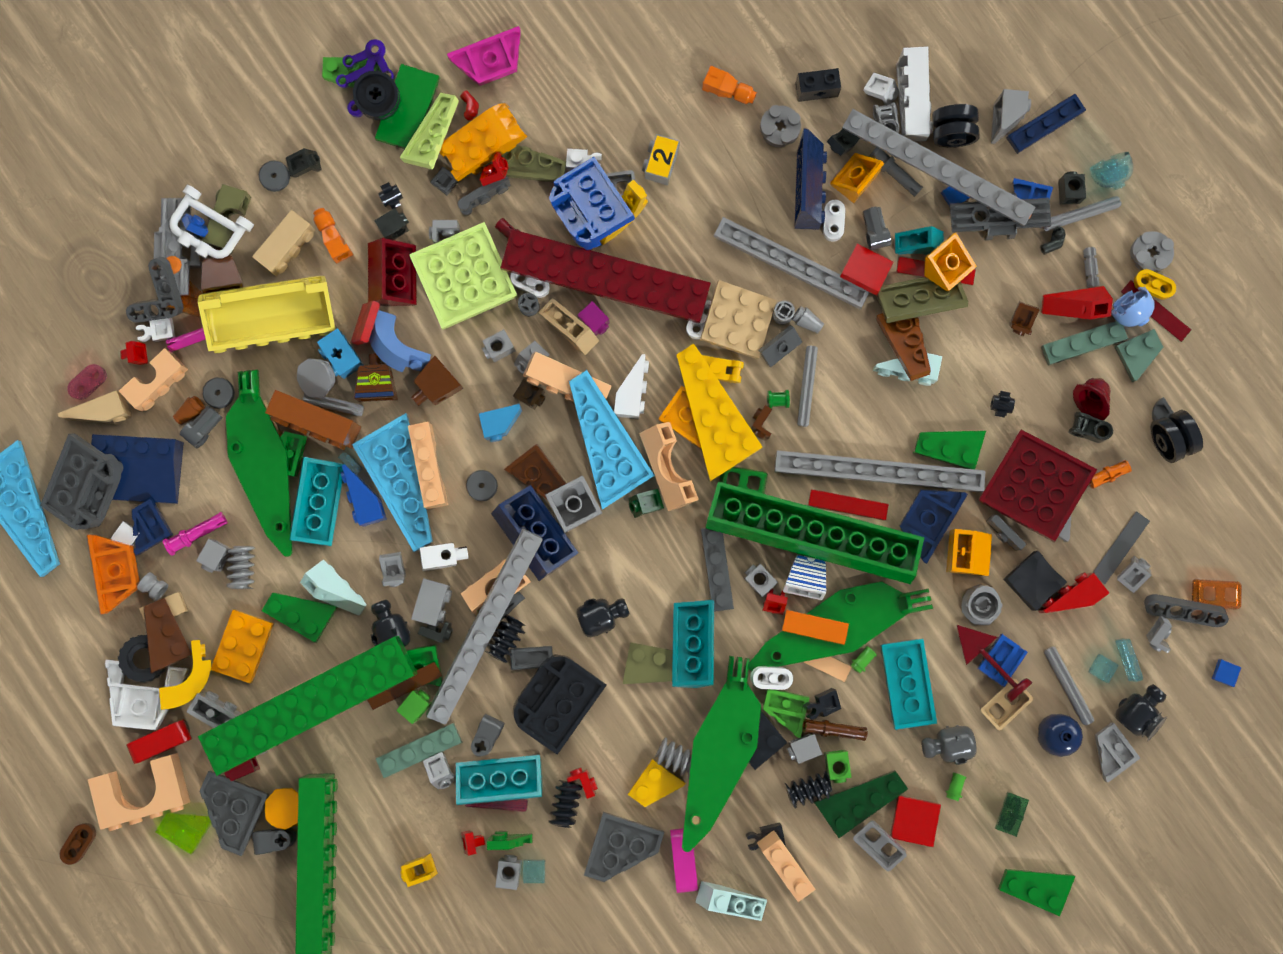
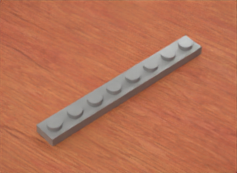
M724 217L714 234V238L858 309L862 308L869 294L868 291L841 278L840 274Z

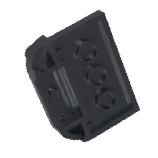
M554 654L540 665L516 699L513 706L515 722L523 732L558 755L607 684L577 664L570 657Z

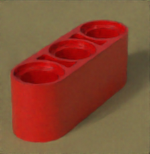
M183 719L126 744L133 763L137 764L191 740L192 737Z

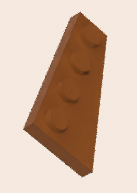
M883 313L878 314L876 321L910 381L930 375L931 368L927 351L924 347L919 318L915 317L886 323Z

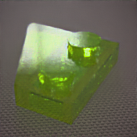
M169 812L166 813L155 833L189 854H193L212 823L209 816Z

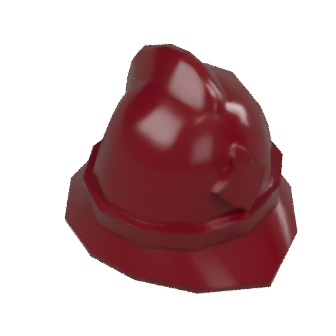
M1090 378L1083 385H1076L1073 390V400L1081 413L1088 414L1102 421L1110 414L1111 390L1109 384L1104 379Z

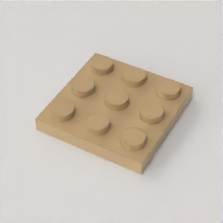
M720 280L717 281L700 340L759 359L760 352L758 350L763 347L776 300Z

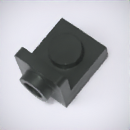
M303 148L286 157L291 177L297 178L311 170L317 172L322 170L320 157L316 151Z
M445 622L441 633L438 632L439 628L430 624H427V627L420 626L418 634L444 643L445 640H449L453 629L450 627L452 623Z

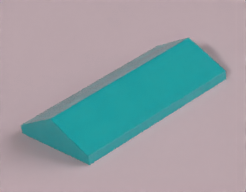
M303 457L289 540L332 546L343 481L341 477L342 465L345 464Z
M714 600L674 603L672 687L700 688L711 686L714 681Z
M540 755L456 763V805L542 797Z

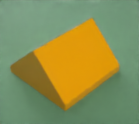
M854 153L830 184L851 202L855 203L880 173L884 163L881 160Z
M957 233L949 236L925 258L924 276L946 291H950L977 267Z

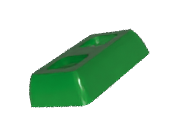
M734 466L720 475L719 482L726 483L729 472L738 473L740 479L737 487L748 489L749 476L759 477V489L748 490L765 494L768 478L767 472Z

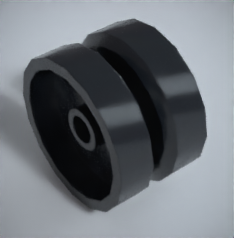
M378 70L368 71L360 75L355 81L352 90L353 100L357 108L367 118L376 121L386 120L397 112L401 102L400 91L388 74ZM379 93L381 96H378L377 100H375L374 95Z
M954 104L938 108L933 112L932 121L933 126L936 128L933 131V142L935 145L945 148H956L971 145L979 140V127L976 125L979 121L977 107L968 104Z
M1179 410L1170 414L1168 418L1163 417L1151 423L1150 429L1153 442L1160 455L1167 462L1174 463L1184 459L1185 455L1190 456L1202 451L1203 438L1196 421L1187 411Z

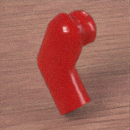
M465 90L460 95V98L466 103L464 118L472 121L478 115L479 103Z

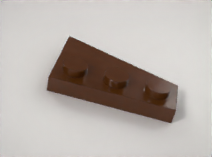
M538 444L534 445L504 469L528 486L531 485L545 499H547L546 494L567 484Z
M165 598L144 606L150 673L157 672L191 656L192 653Z

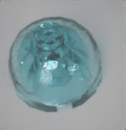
M1129 152L1110 156L1111 159L1107 161L1103 159L1090 167L1091 176L1095 183L1104 188L1113 187V190L1124 187L1126 185L1125 181L1130 179L1134 169L1133 160Z

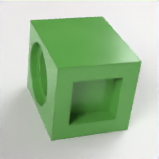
M413 690L396 711L411 724H414L431 705L432 702L429 701L430 696L423 690Z
M848 751L824 752L826 771L830 780H833L834 783L846 782V778H852ZM840 761L843 763V769L836 773L833 771V764Z

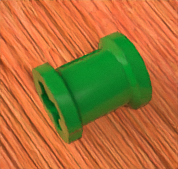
M789 390L784 392L767 391V406L771 409L772 407L779 406L789 408Z

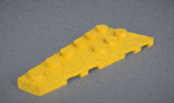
M692 344L676 354L711 482L762 449L763 446L695 344Z

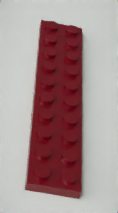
M511 229L500 267L503 271L696 323L701 321L711 282L586 250Z

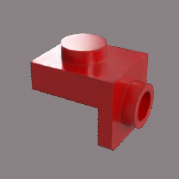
M577 768L570 771V776L566 778L567 782L580 778L586 798L594 797L596 794L595 790L598 787L595 778H590L588 770L582 771V768Z

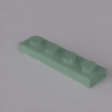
M1115 321L1044 344L1041 348L1049 366L1125 341L1128 337L1124 326Z
M452 723L376 758L383 778H386L463 741L455 723Z

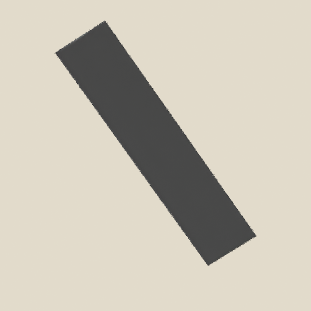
M1137 511L1093 571L1103 584L1107 583L1150 522Z

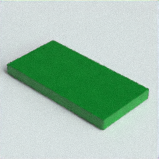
M404 64L400 65L395 79V84L400 91L401 98L399 109L392 117L381 120L375 136L376 141L402 149L407 147L429 112L440 80L439 75Z

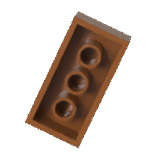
M277 390L274 391L265 412L271 416V421L279 425L288 427L290 424L289 428L304 435L310 432L309 436L324 443L329 440V444L344 451L346 447L349 449L353 448L352 444L355 443L361 430V426L350 419Z

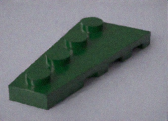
M894 770L865 783L831 794L830 799L826 797L822 801L816 800L814 804L837 837L840 838L907 791L908 788Z

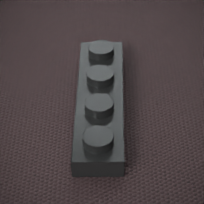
M702 528L701 534L711 600H714V612L734 609L723 533Z

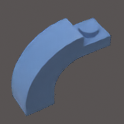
M378 310L369 338L374 352L384 363L397 371L403 372L405 367L422 371L429 363L431 354L407 347L401 343L394 331L396 316Z

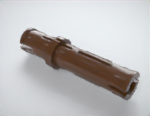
M805 718L802 728H805L803 732L820 734L822 737H827L828 735L865 741L868 735L866 727L836 724L828 720L816 721Z

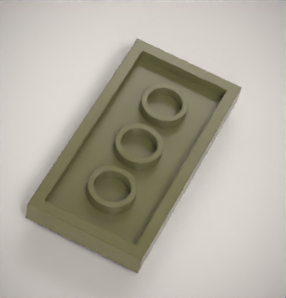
M927 277L883 285L877 294L886 323L968 307L969 302L961 282L956 284L950 291H946Z

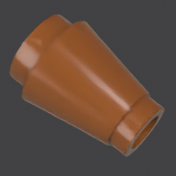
M196 396L188 397L176 414L173 415V418L178 424L182 425L197 417L205 409V405Z

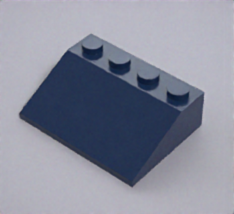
M803 129L797 149L794 229L819 230L821 223L825 222V211H822V203H825L826 191H822V186L826 183V171H823V164L827 162V151H824V144L809 129Z
M92 434V446L104 454L114 455L123 464L121 479L112 500L145 502L153 499L155 503L178 504L184 442L165 438Z

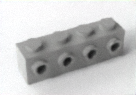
M211 691L197 693L187 710V713L212 728L243 714L236 710V705L228 701L222 702L218 699L219 696Z

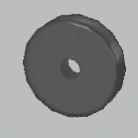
M279 161L265 163L260 168L258 174L259 181L263 187L273 192L283 190L290 181L289 170Z
M216 377L206 382L202 395L208 405L221 409L231 404L235 391L229 381Z
M485 470L472 473L466 483L468 494L477 501H487L493 498L498 488L494 475ZM481 483H484L485 486L484 488H480L479 485Z
M1162 712L1153 719L1156 722L1151 723L1148 726V730L1143 732L1142 737L1146 736L1148 738L1147 741L1165 723L1167 717H1162Z

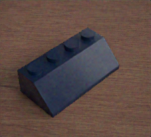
M531 485L500 503L491 513L513 546L522 529L542 537L543 540L529 565L530 570L538 581L556 571L579 553Z

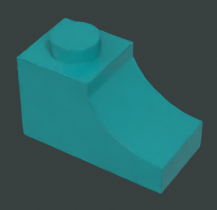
M929 226L895 233V253L898 255H928L944 242V232Z

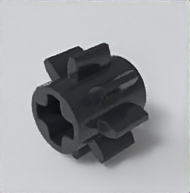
M388 182L380 186L382 191L378 195L385 207L390 205L394 209L401 205L399 200L403 199V196L396 184L391 186Z
M1000 391L998 395H993L990 410L995 411V416L1005 418L1007 413L1012 414L1015 399L1010 397V392Z

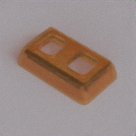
M1194 579L1192 581V601L1221 606L1224 609L1238 610L1242 606V584L1238 581ZM1204 587L1215 588V600L1204 599ZM1226 588L1236 589L1235 602L1225 600Z

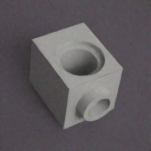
M504 329L483 340L485 347L482 350L486 358H492L494 363L516 351ZM495 343L503 344L500 351H493L492 346Z
M208 539L196 561L201 563V568L208 572L222 571L230 556L227 550L232 548L214 539Z
M753 564L745 572L747 576L744 580L760 597H763L778 583L761 564L757 567ZM756 573H761L765 577L762 585H757L754 582V575Z
M813 733L789 741L788 753L791 760L795 759L798 764L822 755Z
M505 855L504 858H500L496 888L517 890L522 860H518L517 856ZM504 867H512L515 874L513 876L505 875Z

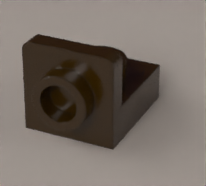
M525 379L522 380L513 395L515 399L534 410L537 406L540 407L546 398L544 396V389L528 383Z

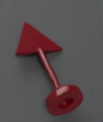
M957 625L966 665L981 653L1013 687L1006 696L1010 703L1033 683L1030 679L1025 678L1017 684L984 650L998 637Z

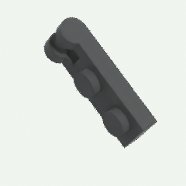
M506 175L505 179L481 186L458 201L461 213L468 216L472 213L474 207L479 204L484 205L488 203L491 197L496 194L505 193L509 189L508 187L511 186L509 178Z

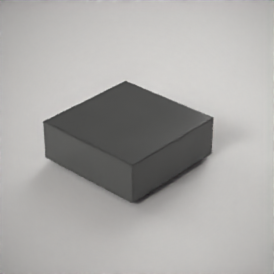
M442 167L430 183L448 196L458 181L450 171Z

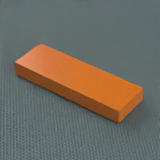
M786 610L782 631L845 645L849 624Z

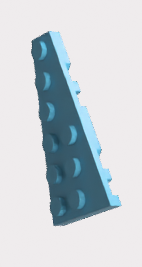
M585 370L571 379L569 385L601 509L603 510L655 475L589 372Z
M405 413L352 445L413 552H416L420 548L432 543L433 538L427 509L423 505L408 430L410 425L408 414Z
M17 440L0 453V524L40 577H44L60 565V561L43 508L40 506L41 502L22 442Z

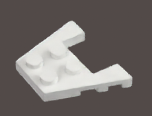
M106 660L105 666L108 671L107 683L111 696L109 700L112 725L157 731L169 710H161L159 688L123 684L125 675L121 672V668H119V661ZM168 667L164 687L183 683L189 674V669Z

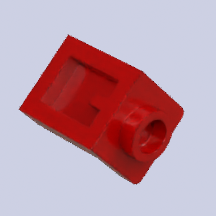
M500 152L495 153L492 160L493 164L483 169L479 179L483 186L505 179L509 166L507 160L501 156Z

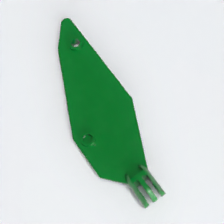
M259 370L238 371L239 397L226 415L228 458L266 536L283 556L289 557L292 555V540H289L291 516L287 450L273 421L270 420V415L265 413L267 409L260 397Z
M881 581L841 589L807 614L848 623L845 645L781 631L768 640L749 662V670L753 671L758 666L780 667L854 652L907 614L933 609L932 604L912 607V605L932 601L931 596L916 599L910 598L929 593V588L902 593ZM774 653H780L781 658L775 660L773 658Z
M729 656L726 683L693 739L682 849L685 852H690L711 831L757 749L761 704L747 684L750 658H745L742 677L743 660L742 657L736 658L733 677L734 656ZM694 816L699 818V822L696 825L692 822Z

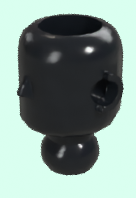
M623 598L617 599L611 605L605 599H588L576 611L584 635L590 638L608 633V631L614 629L616 625L615 619L619 617L626 618L630 615Z
M388 600L373 604L371 611L377 617V621L373 622L371 627L373 645L377 646L395 636H400L404 646H407L410 642V631L407 628V621H404L400 614L391 613V604Z
M1152 684L1147 687L1144 696L1134 693L1128 698L1122 699L1115 713V718L1134 735L1140 736L1145 730H1148V726L1151 723L1156 722L1153 720L1159 714L1156 706L1158 703L1164 702L1167 695Z

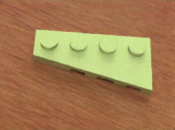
M439 94L401 154L400 159L404 163L433 170L459 102L455 95Z

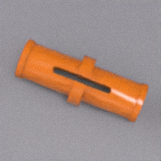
M1124 460L1114 466L1104 467L1102 471L1093 476L1089 486L1094 489L1104 483L1114 482L1116 478L1130 473L1132 469L1129 462Z

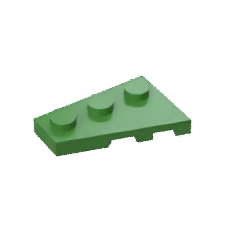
M323 57L322 77L324 80L336 83L338 75H348L364 67L368 59L358 62L354 68L348 69L342 62L343 57ZM347 59L346 65H351L353 60ZM376 61L374 71H381ZM341 78L339 83L341 85L345 84L346 79ZM355 81L350 83L348 87L353 88Z

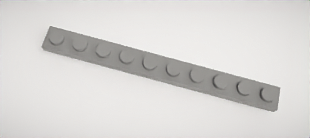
M852 109L842 129L1022 226L1026 225L1036 208Z
M776 451L775 472L984 492V470Z
M525 529L521 530L426 712V717L446 725L543 540L542 537Z

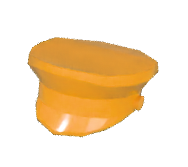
M293 788L275 789L266 799L265 819L272 826L284 830L298 826V792Z

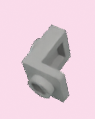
M536 341L521 351L514 363L523 374L532 353L538 352L547 357L550 355Z
M401 552L380 555L379 561L383 574V586L396 587L404 583L406 574Z

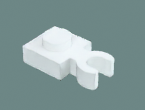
M567 149L566 171H571L592 157H595L596 160H602V154L593 153L588 155V150Z
M172 318L149 321L150 327L145 325H138L136 327L138 331H145L144 336L137 337L142 342L150 340L151 337L154 342L175 338Z

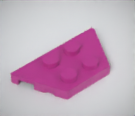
M517 26L447 53L448 59L479 86L517 72L520 27Z

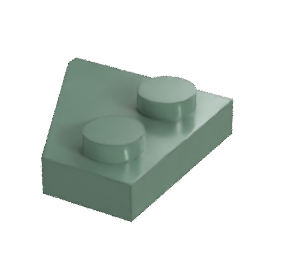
M1155 329L1115 346L1132 382L1140 378L1163 349Z

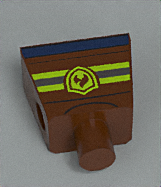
M376 353L369 354V365L358 367L354 399L358 402L398 400L392 369L387 364L381 365V359Z

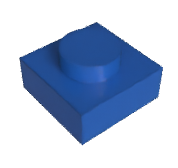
M186 213L182 218L186 230L205 238L208 229L201 217L197 215L191 216Z

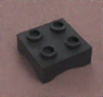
M1033 551L1003 579L1032 611H1037L1047 599L1067 583L1051 567L1039 551Z

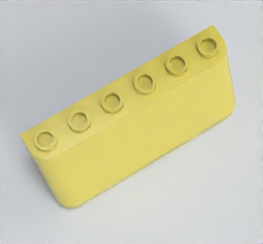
M325 276L201 294L198 297V307L208 351H214V353H222L227 351V348L233 347L236 350L245 349L251 344L265 346L270 341L276 340L278 343L290 341V338L298 337V339H308L313 334L326 336L335 330Z

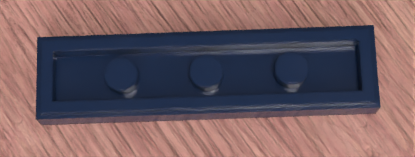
M1073 94L1009 134L1006 139L1015 152L1019 154L1083 114L1086 108L1077 95Z

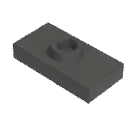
M790 325L758 351L766 364L772 367L803 342L795 328Z
M998 515L990 516L986 520L997 532L996 536L1003 543L1007 542L1015 551L1022 550L1026 546V543Z

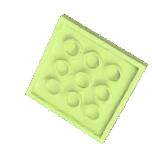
M485 222L410 254V258L443 330L518 297L507 271H503L500 268L502 260Z

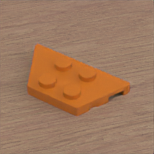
M90 534L87 535L100 613L108 614L137 590L140 580L134 546Z

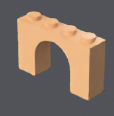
M178 753L150 761L156 791L152 801L145 807H136L126 801L121 791L117 771L88 779L100 830L108 828L109 831L122 828V823L128 821L130 825L142 822V817L148 815L150 819L163 816V811L169 809L171 813L183 810V805L190 803Z

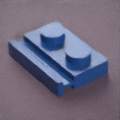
M1003 634L999 635L988 652L1010 677H1012L1028 653ZM985 658L982 660L977 669L1002 687H1005L1008 682Z

